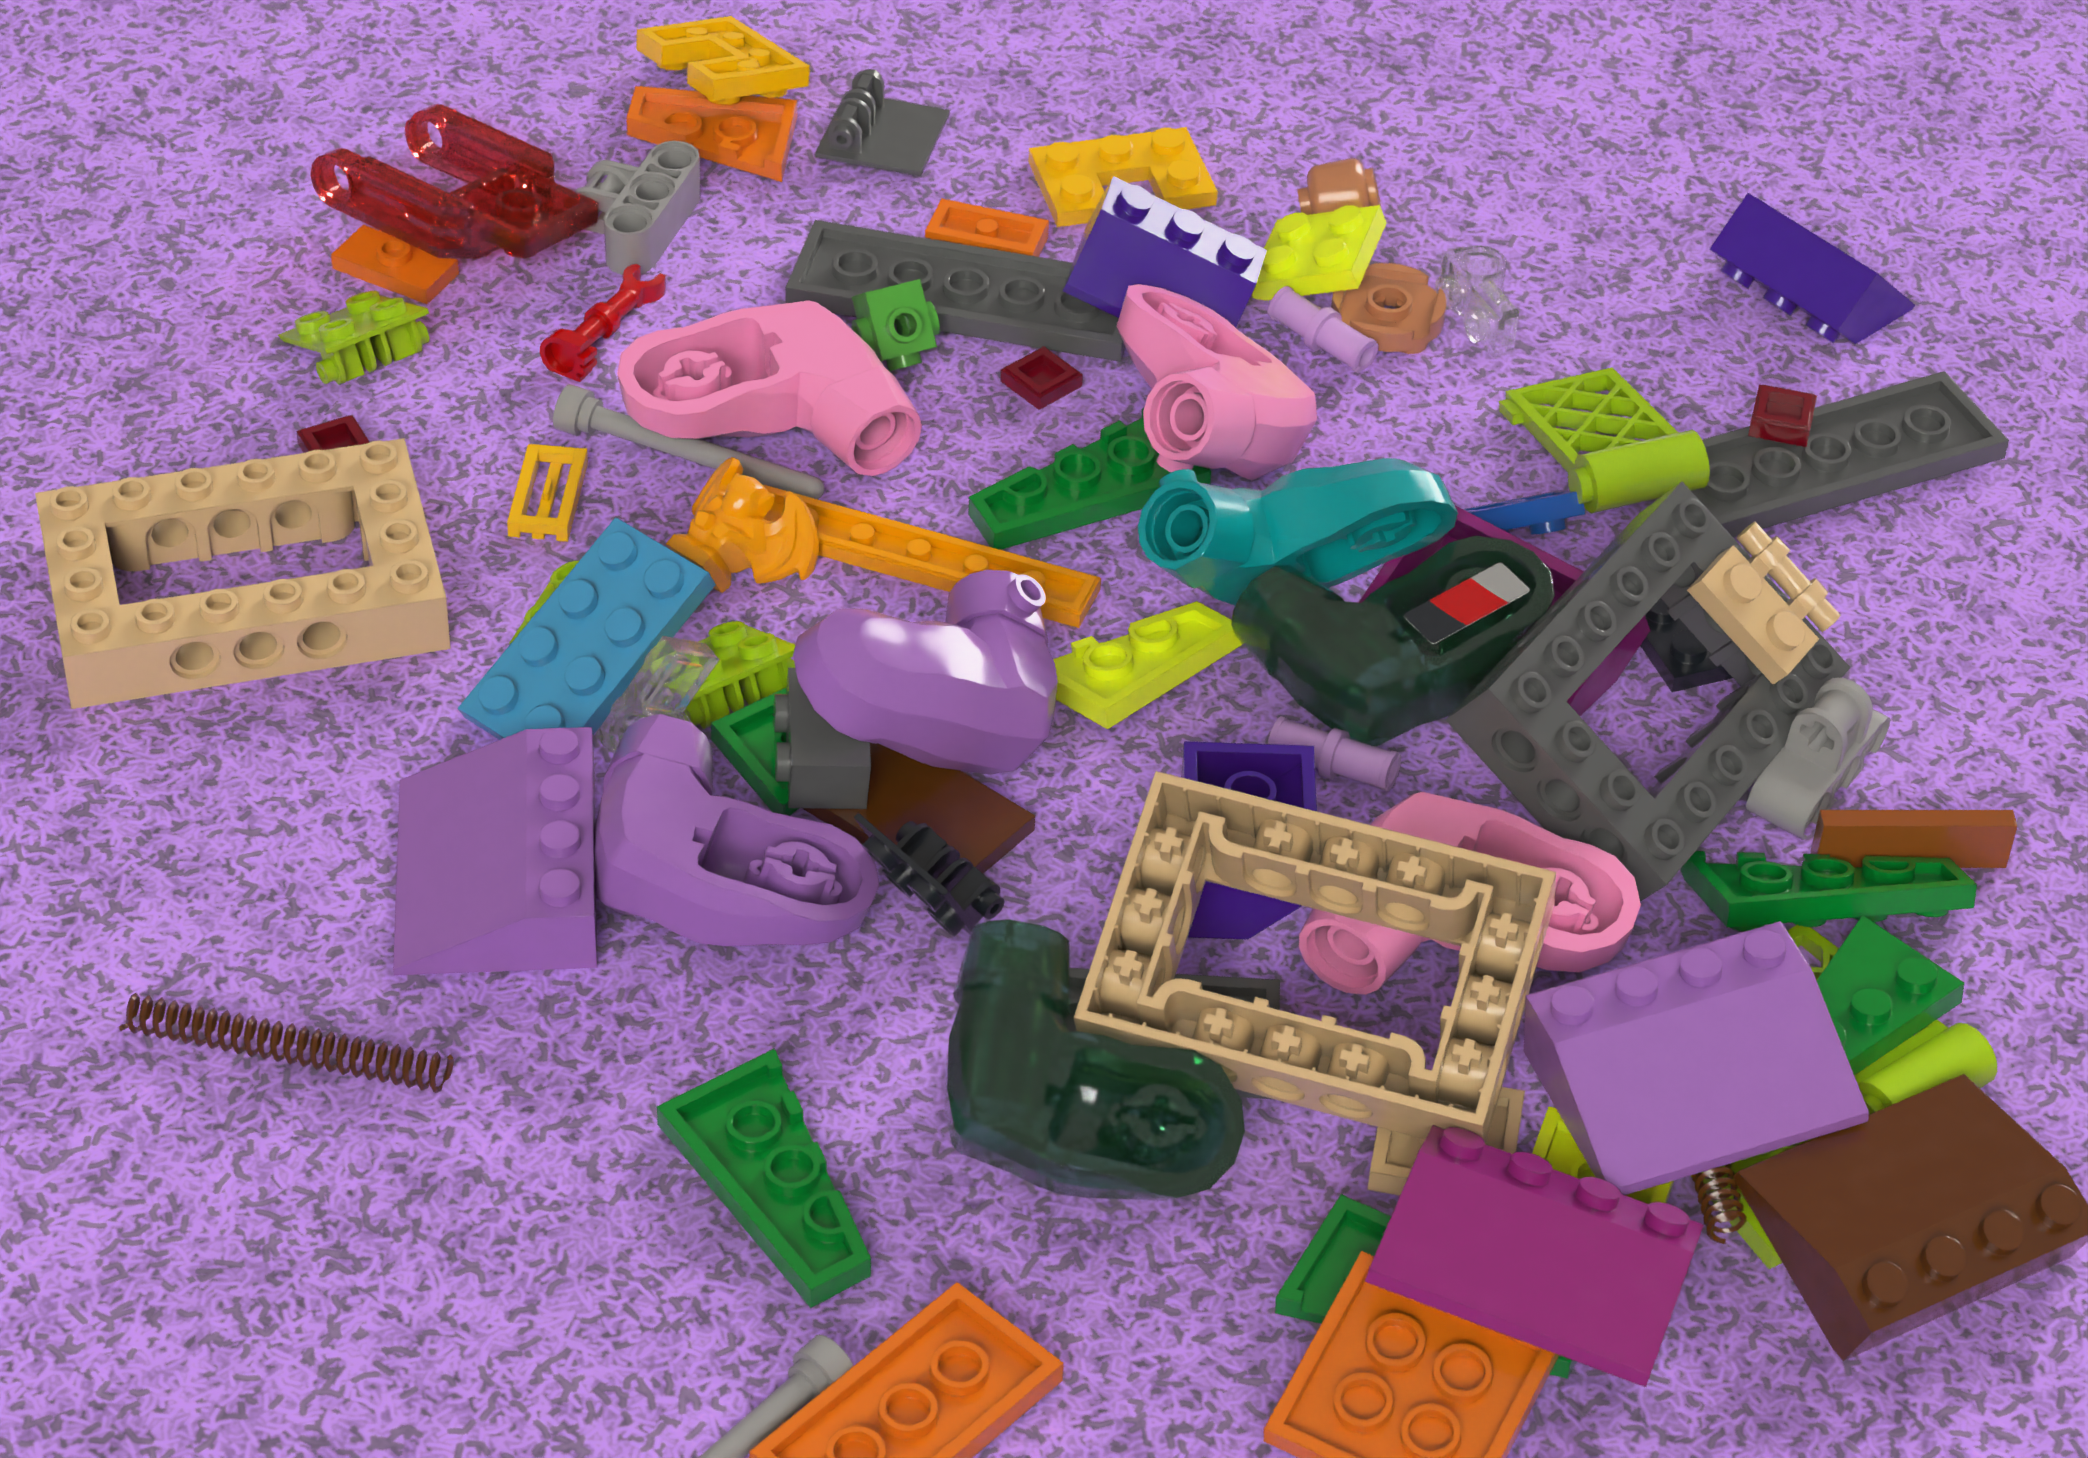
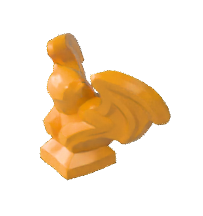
M734 457L728 458L714 471L696 498L691 509L694 517L690 522L687 534H673L666 543L667 548L709 572L716 584L714 589L720 593H723L731 586V573H738L747 568L752 569L755 582L758 584L778 581L796 572L799 573L801 580H805L815 570L819 554L817 528L804 501L794 492L788 491L784 496L782 516L774 522L765 520L764 516L772 508L775 496L773 493H768L764 485L757 479L742 475L743 467L740 461Z

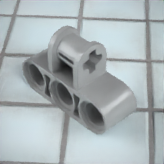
M667 141L658 144L649 152L639 167L611 160L596 162L587 173V184L576 189L569 197L567 209L574 223L582 229L604 234L606 263L613 272L623 275L624 269L633 264L641 266V274L651 270L699 203L701 197L700 155L693 145L683 141ZM607 175L606 179L601 183L600 181ZM601 210L602 213L600 214V216H599L598 218H596V215H597V214L599 213V211Z
M1832 678L1826 681L1817 693L1814 706L1800 711L1793 720L1785 746L1755 781L1747 799L1746 809L1805 840L1807 837L1804 835L1805 829L1811 822L1817 824L1820 810H1830L1837 801L1834 798L1836 791L1840 787L1846 789L1867 765L1864 763V758L1869 752L1877 753L1888 732L1891 721L1890 717L1874 710L1869 695L1854 681L1845 678Z

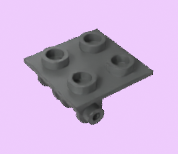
M874 69L860 71L852 80V90L845 92L815 152V157L921 177L950 115V110L885 98V85L881 74Z

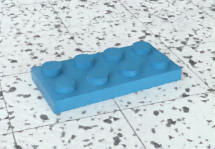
M615 517L458 707V710L464 718L499 740L526 729L592 727V734L594 735L716 584L706 570Z

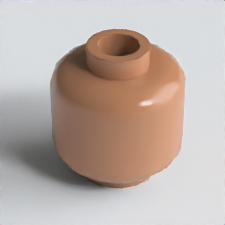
M1356 158L1313 166L1307 174V187L1297 189L1301 213L1306 215L1331 212L1348 205H1354L1358 208L1374 205L1381 206L1373 167L1364 169L1361 161Z

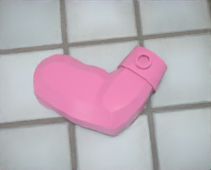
M1142 284L1128 286L1116 327L1134 365L1152 389L1147 396L1143 418L1144 430L1151 446L1159 453L1156 460L1157 463L1169 472L1182 469L1192 470L1194 465L1210 469L1225 468L1251 481L1292 463L1317 421L1315 393L1278 358L1242 334L1228 320L1214 310L1186 296L1163 288Z
M814 301L743 308L722 313L686 327L658 330L638 337L620 356L617 375L622 400L628 415L642 427L669 438L702 439L720 436L749 438L777 434L797 426L813 433L817 440L857 474L868 476L883 474L897 467L911 454L920 438L922 429L920 416L896 377L883 366L874 350L841 318Z

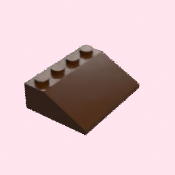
M1964 1074L1869 1115L1868 1122L1816 1137L1737 1171L1733 1176L1832 1349L1843 1361L2067 1260L2088 1242V1203L2066 1167Z

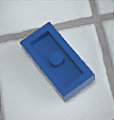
M1557 490L1463 509L1510 533L1509 529L1529 526L1531 535L1566 529L1565 518L1585 515L1584 503L1579 504L1577 492L1570 490Z

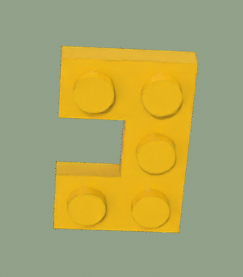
M732 16L637 29L636 50L654 61L659 68L665 70H682L687 68V84L705 95L708 101L721 105L735 104L740 101V97L756 94L764 97H782L788 94L789 89L809 87L810 66Z
M1186 127L1175 129L1161 128L1152 132L1122 136L1108 135L1100 139L1070 143L1056 142L1047 146L1029 148L1028 163L1057 227L1088 223L1105 192L1102 186H1108L1113 176L1127 183L1148 180L1156 197L1181 209L1217 205L1218 191Z

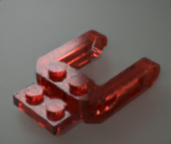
M442 104L431 105L413 114L411 119L406 121L405 138L410 151L419 161L468 183L450 193L373 157L368 156L365 158L345 148H337L317 157L311 167V181L314 190L326 205L438 258L480 259L501 248L512 257L526 259L564 239L572 237L574 234L598 221L599 202L555 183V166L551 153ZM428 122L434 124L439 130L442 138L441 147L437 146L430 138ZM335 165L339 166L345 173L349 184L348 190L339 184L335 175Z

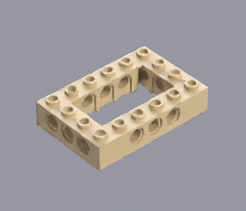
M404 438L373 441L367 444L328 450H312L306 453L267 459H251L245 462L206 468H190L179 472L139 478L128 477L118 481L78 487L68 486L57 490L35 493L71 709L451 649L446 594ZM359 521L364 561H369V567L343 569L336 572L291 579H278L272 582L214 589L207 592L149 599L120 605L113 565L124 571L149 570L150 565L194 558H199V562L212 560L211 556L253 549L267 552L273 551V546L321 539L322 543L332 542L350 535L354 529L355 522Z
M1155 771L1074 1015L1080 1048L1421 1139H1426L1433 1125L1443 1129L1459 1127L1476 1133L1486 1144L1524 1012L1526 995L1530 991L1554 908L1556 872ZM1208 881L1461 946L1457 987L1451 1007L1444 1005L1440 1016V1042L1432 1070L1426 1069V1058L1423 1049L1415 1040L1391 1032L1390 1038H1385L1339 1026L1335 1017L1323 1015L1320 1021L1270 1008L1269 1000L1255 997L1254 1002L1251 1003L1202 990L1201 982L1190 979H1174L1205 882Z

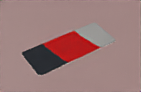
M1497 563L1406 612L1404 618L1430 643L1434 644L1527 594L1530 589L1503 563Z

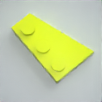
M1196 601L1132 622L1129 625L1127 635L1106 642L1098 643L1093 636L1072 642V653L1053 659L1058 681L1056 700L1105 729H1109L1242 645L1241 625Z

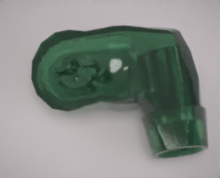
M1472 536L1446 544L1410 573L1387 582L1372 592L1362 603L1345 602L1342 597L1290 565L1274 566L1253 579L1240 595L1233 610L1231 626L1235 636L1269 675L1276 678L1300 706L1329 728H1337L1349 732L1351 740L1376 747L1419 725L1449 716L1551 608L1555 594L1551 571L1535 552L1511 540ZM1497 563H1503L1530 589L1527 594L1434 644L1430 643L1404 618L1406 612Z
M1009 919L980 923L971 930L953 992L954 1000L959 1004L949 1035L946 1055L944 1107L951 1144L959 1153L1010 1172L1035 1186L1059 1195L1098 1199L1168 1201L1188 1197L1209 1190L1233 1166L1245 1133L1241 1098L1221 1065L1195 1050L1130 1045L1105 1035L1079 1031L1068 1032L1064 1018L1070 1014L1069 940L1061 933L1043 925Z

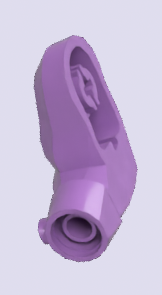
M984 570L969 574L954 585L948 595L945 622H910L866 609H837L797 637L793 658L798 682L814 710L834 729L851 738L881 744L933 767L988 775L1017 770L1049 737L1054 719L1058 681L1055 663L1047 648L1048 637L1040 608L1046 600L1044 590L1035 579L1028 575H1018L1003 570Z
M657 714L641 718L627 728L620 739L603 778V795L594 828L595 889L597 899L619 914L640 916L653 920L676 934L697 943L720 946L831 943L860 927L880 885L876 863L855 837L831 824L774 813L748 802L712 795L713 749L707 736L691 722Z

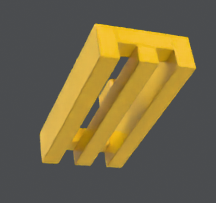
M528 444L507 520L508 537H520L521 532L532 533V539L544 540L545 534L556 535V541L568 542L588 466V452L586 448ZM540 462H550L537 515L528 516L526 513ZM571 464L558 517L552 518L550 515L563 465Z

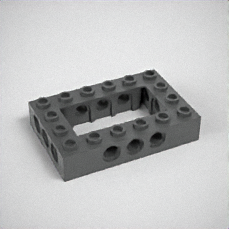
M1680 482L1641 511L1446 719L1448 724L1544 829L1564 839L1591 844L1616 856L1635 877L1640 901L1665 887L1781 751L1786 744L1793 720L1800 711L1814 706L1817 693L1822 685L1832 678H1842L1851 668L1804 617L1803 622L1814 632L1819 640L1786 677L1772 684L1687 591L1688 588L1722 552L1734 545L1747 560L1751 557L1683 482ZM1766 575L1764 579L1787 602L1789 599ZM1661 598L1669 607L1667 610L1669 615L1674 620L1679 618L1711 653L1709 659L1717 667L1721 664L1741 687L1721 699L1716 705L1720 710L1709 723L1687 738L1686 743L1689 747L1679 758L1662 768L1654 776L1658 783L1648 792L1566 701Z

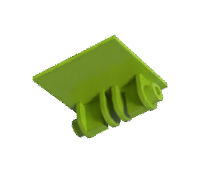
M368 291L348 298L345 301L346 308L328 314L327 311H318L301 316L295 320L296 328L278 334L283 342L321 353L323 360L316 363L319 378L324 384L336 381L338 385H341L364 375L362 365L369 372L375 371L377 368L376 358L384 366L392 363V360L396 362L421 352L422 345L429 342V333L426 326L421 321L416 322L415 319L429 314V310L422 306L404 302L403 298H389L379 295L378 291Z
M741 621L726 622L713 627L708 632L709 637L691 645L676 644L664 648L642 677L684 695L686 702L679 705L681 719L691 722L695 726L700 725L705 729L711 726V722L730 714L729 708L733 712L743 708V698L750 705L786 688L788 668H795L794 661L791 659L795 644L775 637L771 633H765L750 627Z

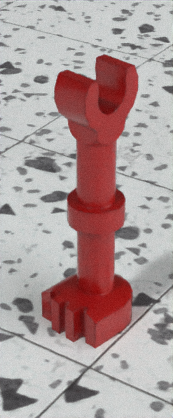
M633 264L624 269L623 282L620 285L619 291L605 303H595L585 313L584 321L573 331L558 329L542 341L540 356L547 369L581 382L592 371V368L597 365V358H595L597 348L591 345L600 337L607 339L620 328V320L632 309L660 300L666 290V275L659 273L652 280L641 281L640 265Z

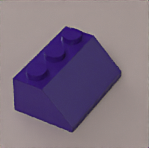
M1113 176L1086 225L1063 292L1119 318L1128 286L1142 284L1159 287L1186 296L1214 310L1236 328L1257 284L1267 250L1252 243L1242 235L1233 234L1202 219L1190 210L1181 209L1150 194L1146 189L1138 185L1129 184Z
M1750 193L1746 194L1709 248L1726 262L1721 268V272L1749 289L1754 280L1763 285L1768 290L1762 298L1789 316L1792 315L1796 308L1807 313L1811 317L1805 325L1833 344L1839 335L1857 344L1915 307L1913 302L1877 272Z
M1184 741L1182 778L1317 811L1314 746ZM1206 881L1187 938L1248 940L1299 909L1302 905Z

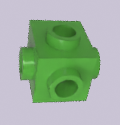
M920 279L851 297L857 319L852 320V330L874 350L880 361L886 360L889 371L922 363L920 351L937 347L935 335H938L940 332L939 319L933 303L925 301Z

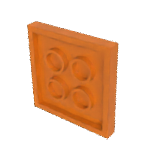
M1361 1251L1264 1427V1442L1298 1458H1507L1559 1355L1365 1282L1374 1256Z

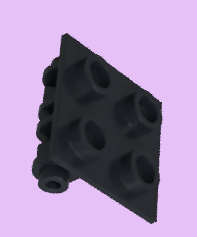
M857 813L854 816V819L869 837L862 844V847L883 867L882 873L893 885L909 898L915 894L928 906L926 908L928 914L953 937L963 929L977 942L980 943L984 940L975 925L983 917L990 920L997 916L1005 903L1004 899L1000 896V887L995 882L987 878L967 858H960L959 851L953 846H949L926 823L918 825L914 821L905 823L896 834V841L898 843L895 845L861 814Z

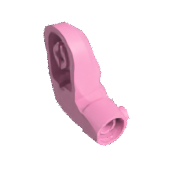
M1427 792L1410 795L1379 815L1370 824L1555 871V903L1537 963L1538 968L1550 971L1580 973L1608 963L1624 948L1634 927L1641 906L1635 877L1616 856L1591 844L1564 839L1519 816L1497 808ZM1313 908L1299 934V949L1303 959L1322 981L1345 993L1363 995L1379 990L1416 951L1420 943L1433 940L1445 948L1460 951L1461 946Z

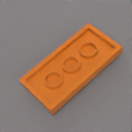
M956 1282L749 1451V1458H973L1063 1381L1064 1363Z

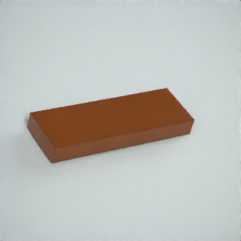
M1820 810L1811 854H1829L1830 857L1845 860L1854 867H1862L1864 856L1950 858L1960 868H2006L2018 825L2013 810Z

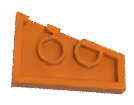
M635 86L626 117L627 136L657 145L667 141H683L693 145L698 150L700 158L782 182L797 121V100L743 96L740 97L738 103L721 105L708 101L707 97L699 91Z

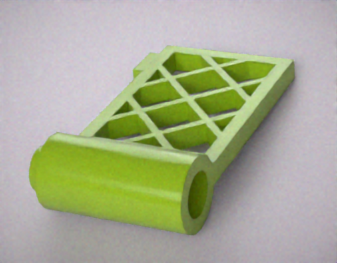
M1613 367L1505 391L1506 399L1499 401V411L1512 425L1522 423L1568 472L1569 490L1577 492L1578 503H1584L1585 509L1591 514L1660 498L1680 482H1683L1690 491L1704 488L1709 482V459L1699 434L1694 430L1678 432ZM1604 390L1609 391L1608 395L1595 393ZM1540 404H1548V405H1554V406L1551 407V406H1544V405H1540ZM1572 408L1581 409V410H1588V411H1593V412L1591 413V412L1577 411V410H1572ZM1611 414L1621 415V416H1628V417H1632V418H1624V417L1611 416ZM1557 426H1560V427H1566V428H1573V429H1577V431L1567 430V429H1561V428H1556V427H1557ZM1595 432L1605 433V434H1612V435H1617V436H1616V437H1613V436H1607V435H1600V434H1595ZM1635 438H1638V439H1645V440L1639 441V440H1634V439H1635ZM1580 450L1590 452L1582 455L1578 454Z
M1795 925L1787 930L1796 946L1804 947L1821 962V967H1811L1817 981L1839 948L1811 927ZM1935 1020L1854 1076L1870 1115L1963 1074L1976 1086L1982 1088L1995 1079L1998 1071L1997 1059L1993 1048L1976 1028L1966 1023H1956L1948 1028L1939 1020Z

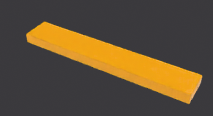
M764 485L768 493H773L775 496L773 506L764 516V519L774 522L782 516L784 496L788 491ZM797 494L807 505L814 519L819 537L818 555L948 592L964 577L984 570H1003L1018 575L1025 574L1035 579L1044 590L1046 600L1040 607L1043 618L1080 628L1100 592L1101 578Z

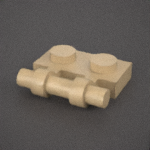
M1754 521L1736 538L1752 557L1747 560L1734 545L1718 555L1687 591L1772 684H1775L1786 677L1819 640L1814 632L1803 622L1804 617L1807 615L1817 628L1823 632L1832 626L1841 615L1825 598L1828 591L1816 578L1809 581L1788 558L1787 554L1790 552V549L1778 536L1771 539ZM1767 573L1790 597L1787 602L1764 579Z

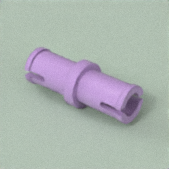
M1289 286L1281 288L1269 304L1267 313L1272 320L1280 322L1304 337V344L1315 352L1323 349L1350 366L1356 373H1360L1370 366L1378 353L1379 345L1376 343L1377 341L1366 337L1342 322V316L1339 312L1331 307H1318L1294 292V289Z
M1282 716L1275 721L1270 732L1268 744L1314 746L1315 768H1318L1319 776L1333 780L1336 775H1340L1379 787L1387 792L1393 787L1400 770L1401 754L1393 750L1390 752L1351 740L1349 732L1337 728L1326 732L1287 720L1288 718Z

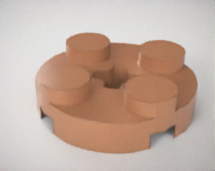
M1376 263L1368 265L1358 289L1333 292L1331 308L1341 314L1342 322L1366 337L1377 341L1376 343L1379 345L1378 351L1416 354L1425 350L1428 343L1434 340L1442 331L1447 301L1441 287H1439L1437 294L1433 288L1428 286L1429 276L1420 270L1400 264ZM1384 306H1393L1395 309H1387Z

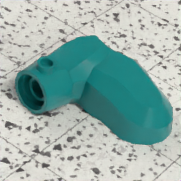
M1382 458L1333 467L1305 468L1281 476L1264 490L1245 487L1229 489L1199 483L1193 470L1182 469L1171 472L1160 479V488L1153 492L1142 508L1138 523L1139 543L1146 557L1188 587L1198 588L1215 599L1237 607L1262 609L1277 606L1336 586L1389 560L1424 548L1438 541L1454 528L1458 512L1439 475L1397 458Z

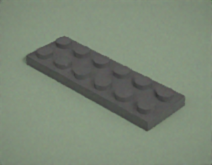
M815 220L785 287L786 303L814 301L834 314L856 317L852 296L920 279L925 301H931L936 309L941 332L1035 348L1045 346L1053 351L1121 362L1126 348L1116 327L1119 318L1063 292L1072 262Z
M1943 371L1815 407L1807 447L1748 436L1750 426L1702 439L1709 459V482L1706 487L1692 490L1691 492L1732 537H1736L1754 521L1764 529L2003 459L2006 455L2009 440L1952 378Z

